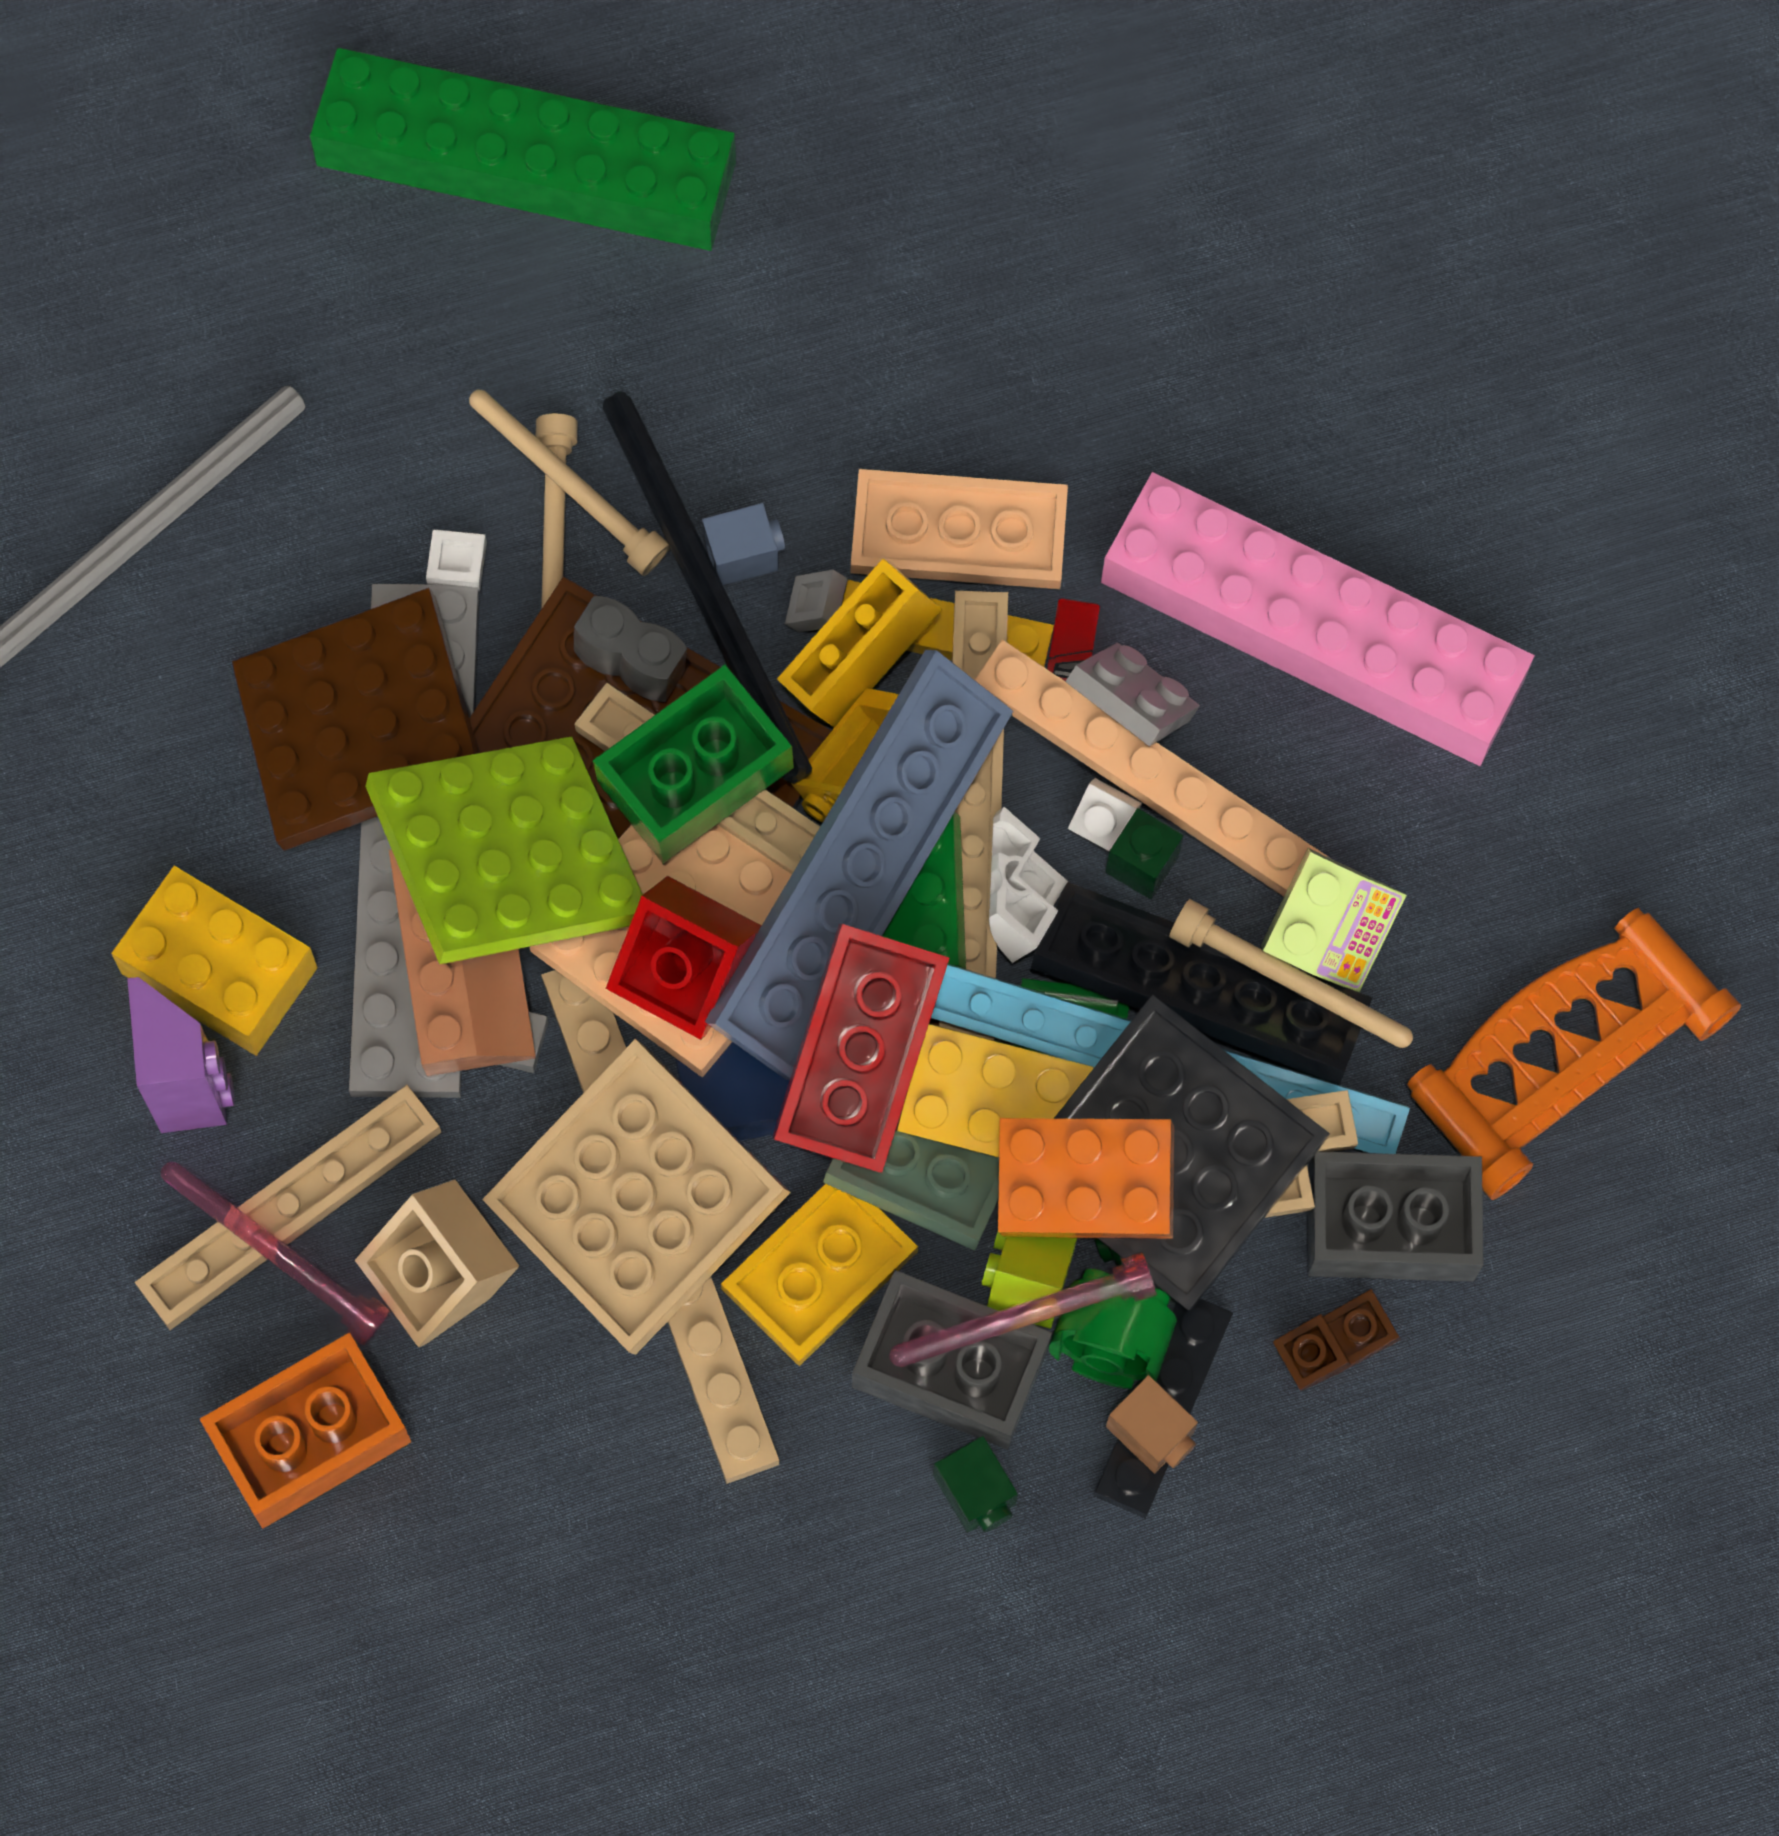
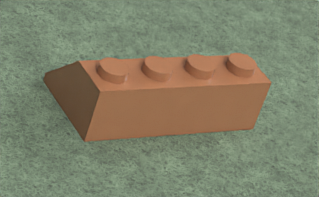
M392 849L389 850L421 1065L426 1075L433 1076L536 1059L519 949L439 965Z

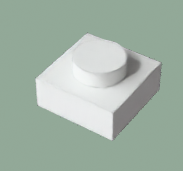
M433 530L426 574L427 585L478 587V591H480L487 546L485 534Z
M1094 778L1089 783L1068 829L1110 851L1137 808L1140 809L1142 803Z

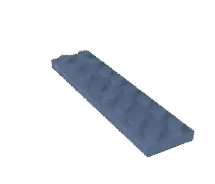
M937 650L924 651L763 922L721 997L705 1020V1023L786 1080L791 1078L839 924H845L876 935H883L1013 713L1012 709Z

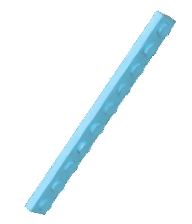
M951 964L947 965L931 1018L1093 1067L1097 1065L1132 1021ZM1223 1049L1285 1099L1348 1090L1358 1139V1145L1355 1149L1368 1153L1396 1154L1410 1110L1407 1105L1346 1086L1336 1085L1320 1078Z

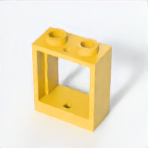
M866 688L809 758L812 766L811 774L792 785L804 799L801 803L803 808L813 818L820 822L825 820L899 694Z

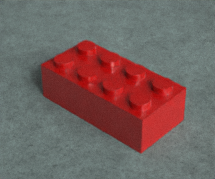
M839 924L772 1135L774 1140L876 1172H883L950 959L949 957L845 924Z

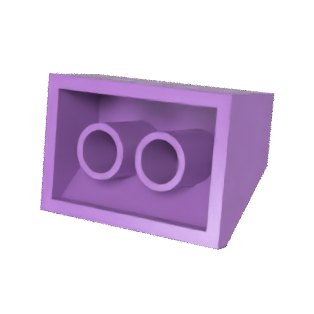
M127 978L136 1083L160 1132L167 1133L227 1125L226 1107L235 1105L234 1088L231 1073L226 1072L224 1057H219L216 1040L208 1041L201 1024L141 978Z

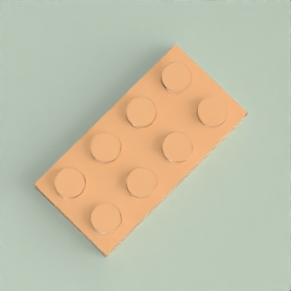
M859 469L850 573L868 575L884 558L907 578L1060 589L1068 485Z

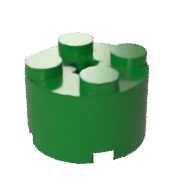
M1086 1269L1082 1279L1072 1282L1069 1287L1049 1345L1050 1354L1059 1361L1063 1352L1074 1360L1072 1371L1109 1386L1132 1389L1135 1380H1144L1148 1375L1157 1382L1177 1322L1175 1314L1168 1308L1170 1296L1164 1291L1151 1286H1139L1137 1290L1116 1283L1117 1280L1109 1273L1097 1269Z

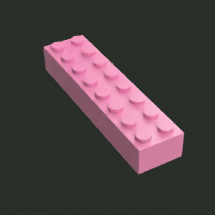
M1154 472L1151 473L1104 560L1102 584L1478 766H1481L1525 681L1535 655Z

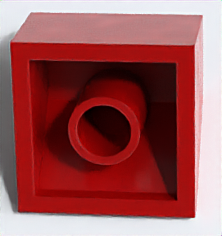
M667 876L641 896L605 989L702 1040L711 1028L710 1025L705 1023L706 1018L715 1007L762 925Z

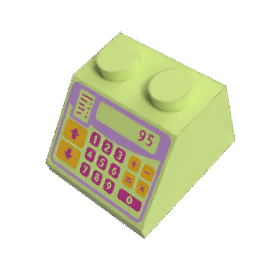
M1307 848L1262 941V950L1312 975L1360 992L1407 895Z

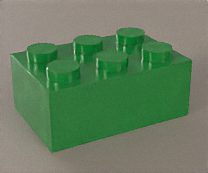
M723 665L593 760L599 785L663 864L794 768L792 745L726 665Z

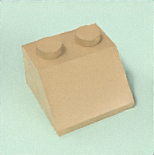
M456 1180L412 1194L355 1259V1262L418 1347L426 1345L488 1301L519 1267V1264Z

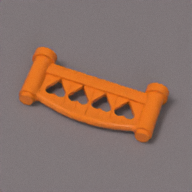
M1640 908L1629 912L1614 928L1620 935L1617 941L1579 955L1529 983L1501 1005L1478 1028L1446 1070H1436L1432 1064H1429L1408 1081L1407 1086L1412 1091L1411 1097L1457 1151L1462 1156L1482 1157V1190L1491 1200L1499 1198L1512 1189L1532 1169L1533 1163L1521 1151V1148L1556 1123L1560 1118L1577 1107L1684 1024L1700 1041H1703L1720 1030L1740 1010L1741 1004L1728 989L1724 988L1719 991L1650 913L1644 914ZM1618 968L1632 970L1636 976L1641 1010L1600 997L1596 991V985L1601 981H1612L1613 972ZM1577 999L1589 1000L1595 1008L1599 1041L1560 1029L1555 1024L1554 1017L1560 1012H1571L1572 1003ZM1534 1031H1547L1553 1038L1558 1073L1517 1060L1513 1054V1048L1520 1043H1529L1530 1035ZM1494 1062L1506 1063L1512 1071L1516 1105L1477 1093L1471 1086L1472 1078L1477 1075H1487L1488 1067Z

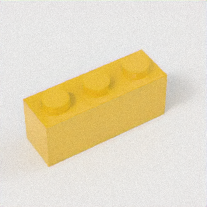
M883 558L781 673L777 680L811 712L832 727H835L866 688L872 689L942 609L910 579Z

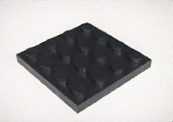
M1154 995L1149 998L1054 1117V1119H1171L1174 1125L1173 1239H1098L1188 1311L1193 1309L1330 1136L1329 1132Z

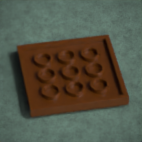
M430 588L232 661L275 839L284 851L377 817L365 787L369 773L478 753L438 603Z

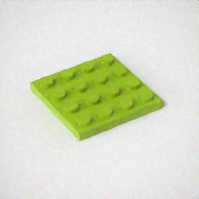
M573 737L368 774L365 787L439 965L630 926L643 894Z

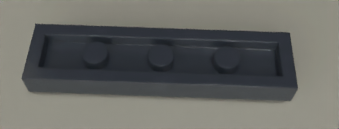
M1200 1299L1191 1311H1188L1180 1303H1176L1173 1313L1176 1316L1177 1322L1157 1379V1383L1189 1414H1191L1233 1315V1312L1203 1299ZM1118 1439L1094 1497L1146 1519L1169 1464L1166 1462L1154 1474Z

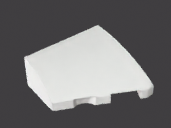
M1003 807L993 817L989 925L999 949L1013 963L1038 947L1058 912L1054 904L1068 881L1034 852L1040 838L1008 809Z

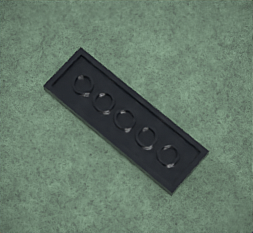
M1067 882L1056 906L1058 912L1034 954L1031 964L1032 969L1140 1010L1149 998L1154 995L1205 1035L1340 1085L1361 1027L1206 944H1203L1201 948L1193 943L1187 947L1170 938L1169 935L1175 922ZM1309 974L1366 1006H1370L1373 997Z

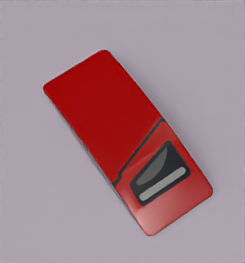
M1068 599L1058 600L1047 670L1065 682L1077 664L1092 657L1100 610L1098 604Z

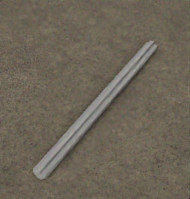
M289 385L282 387L0 626V668L303 412L305 404L300 394Z

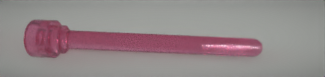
M168 1162L162 1167L161 1177L167 1184L342 1315L343 1318L340 1322L348 1327L346 1333L350 1332L353 1339L361 1345L365 1346L391 1312L389 1308L374 1297L370 1301L362 1295L358 1298L354 1297L177 1162Z
M1140 1252L1122 1258V1265L1112 1268L1113 1274L897 1344L890 1350V1361L898 1367L907 1366L1121 1295L1122 1300L1133 1297L1135 1302L1156 1296V1290L1144 1254Z

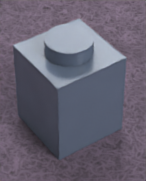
M763 503L702 519L705 548L722 585L778 571V551L785 550L784 538L778 520H768Z

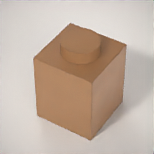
M1148 1375L1110 1413L1106 1428L1155 1474L1166 1462L1172 1468H1175L1193 1450L1196 1443L1190 1437L1194 1434L1198 1421Z

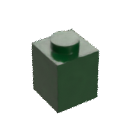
M1137 808L1109 851L1105 873L1151 900L1179 858L1184 835Z
M984 1436L934 1464L933 1477L967 1533L979 1526L984 1533L991 1531L1013 1516L1010 1508L1016 1505L1018 1493Z

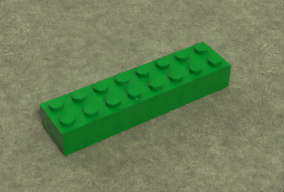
M337 48L310 134L316 165L319 167L712 251L736 164L734 132Z

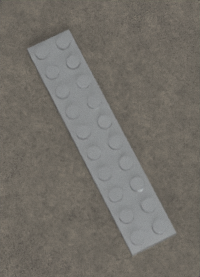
M372 584L371 609L423 589H431L438 603L467 713L470 718L475 710L478 587ZM377 816L361 822L349 1092L351 1097H390L408 1085L416 1097L461 1098L462 1071L427 1076L421 1065L389 856L391 847Z

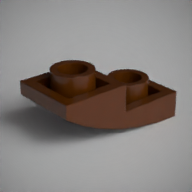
M1370 1289L1327 1315L1322 1316L1320 1314L1272 1342L1300 1391H1303L1400 1341L1401 1338L1374 1291Z

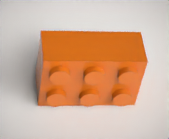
M1000 1118L998 1232L1002 1236L1173 1239L1174 1125L1171 1119Z
M350 1332L200 1418L202 1425L262 1529L411 1443L404 1424Z

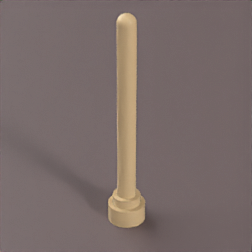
M475 390L471 393L469 403L474 410L625 545L623 552L629 556L627 562L637 572L645 576L661 562L670 550L668 542L656 531L649 533L645 528L638 530L486 391Z
M552 413L539 416L536 419L535 436L566 464V455H569L572 452V447L577 444L578 421L566 414ZM546 474L541 609L564 574L565 491Z
M1189 899L1177 917L1169 937L1187 947L1193 943L1200 948L1203 944H1206L1396 1047L1405 1048L1412 1043V1031L1406 1026L1215 925L1216 918L1208 915L1209 909Z

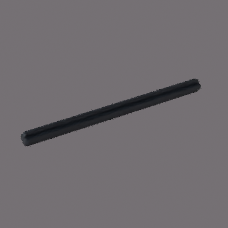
M623 391L615 392L613 396L603 401L602 408L729 670L792 745L794 768L782 776V778L790 784L798 783L811 774L812 766L631 397L627 396Z

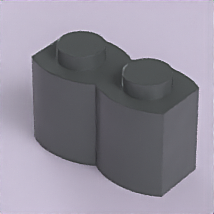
M593 596L574 626L573 650L580 660L598 672L620 676L622 681L633 692L644 698L666 702L685 672L687 647L683 641L665 627L653 623L640 622L633 611L614 599Z

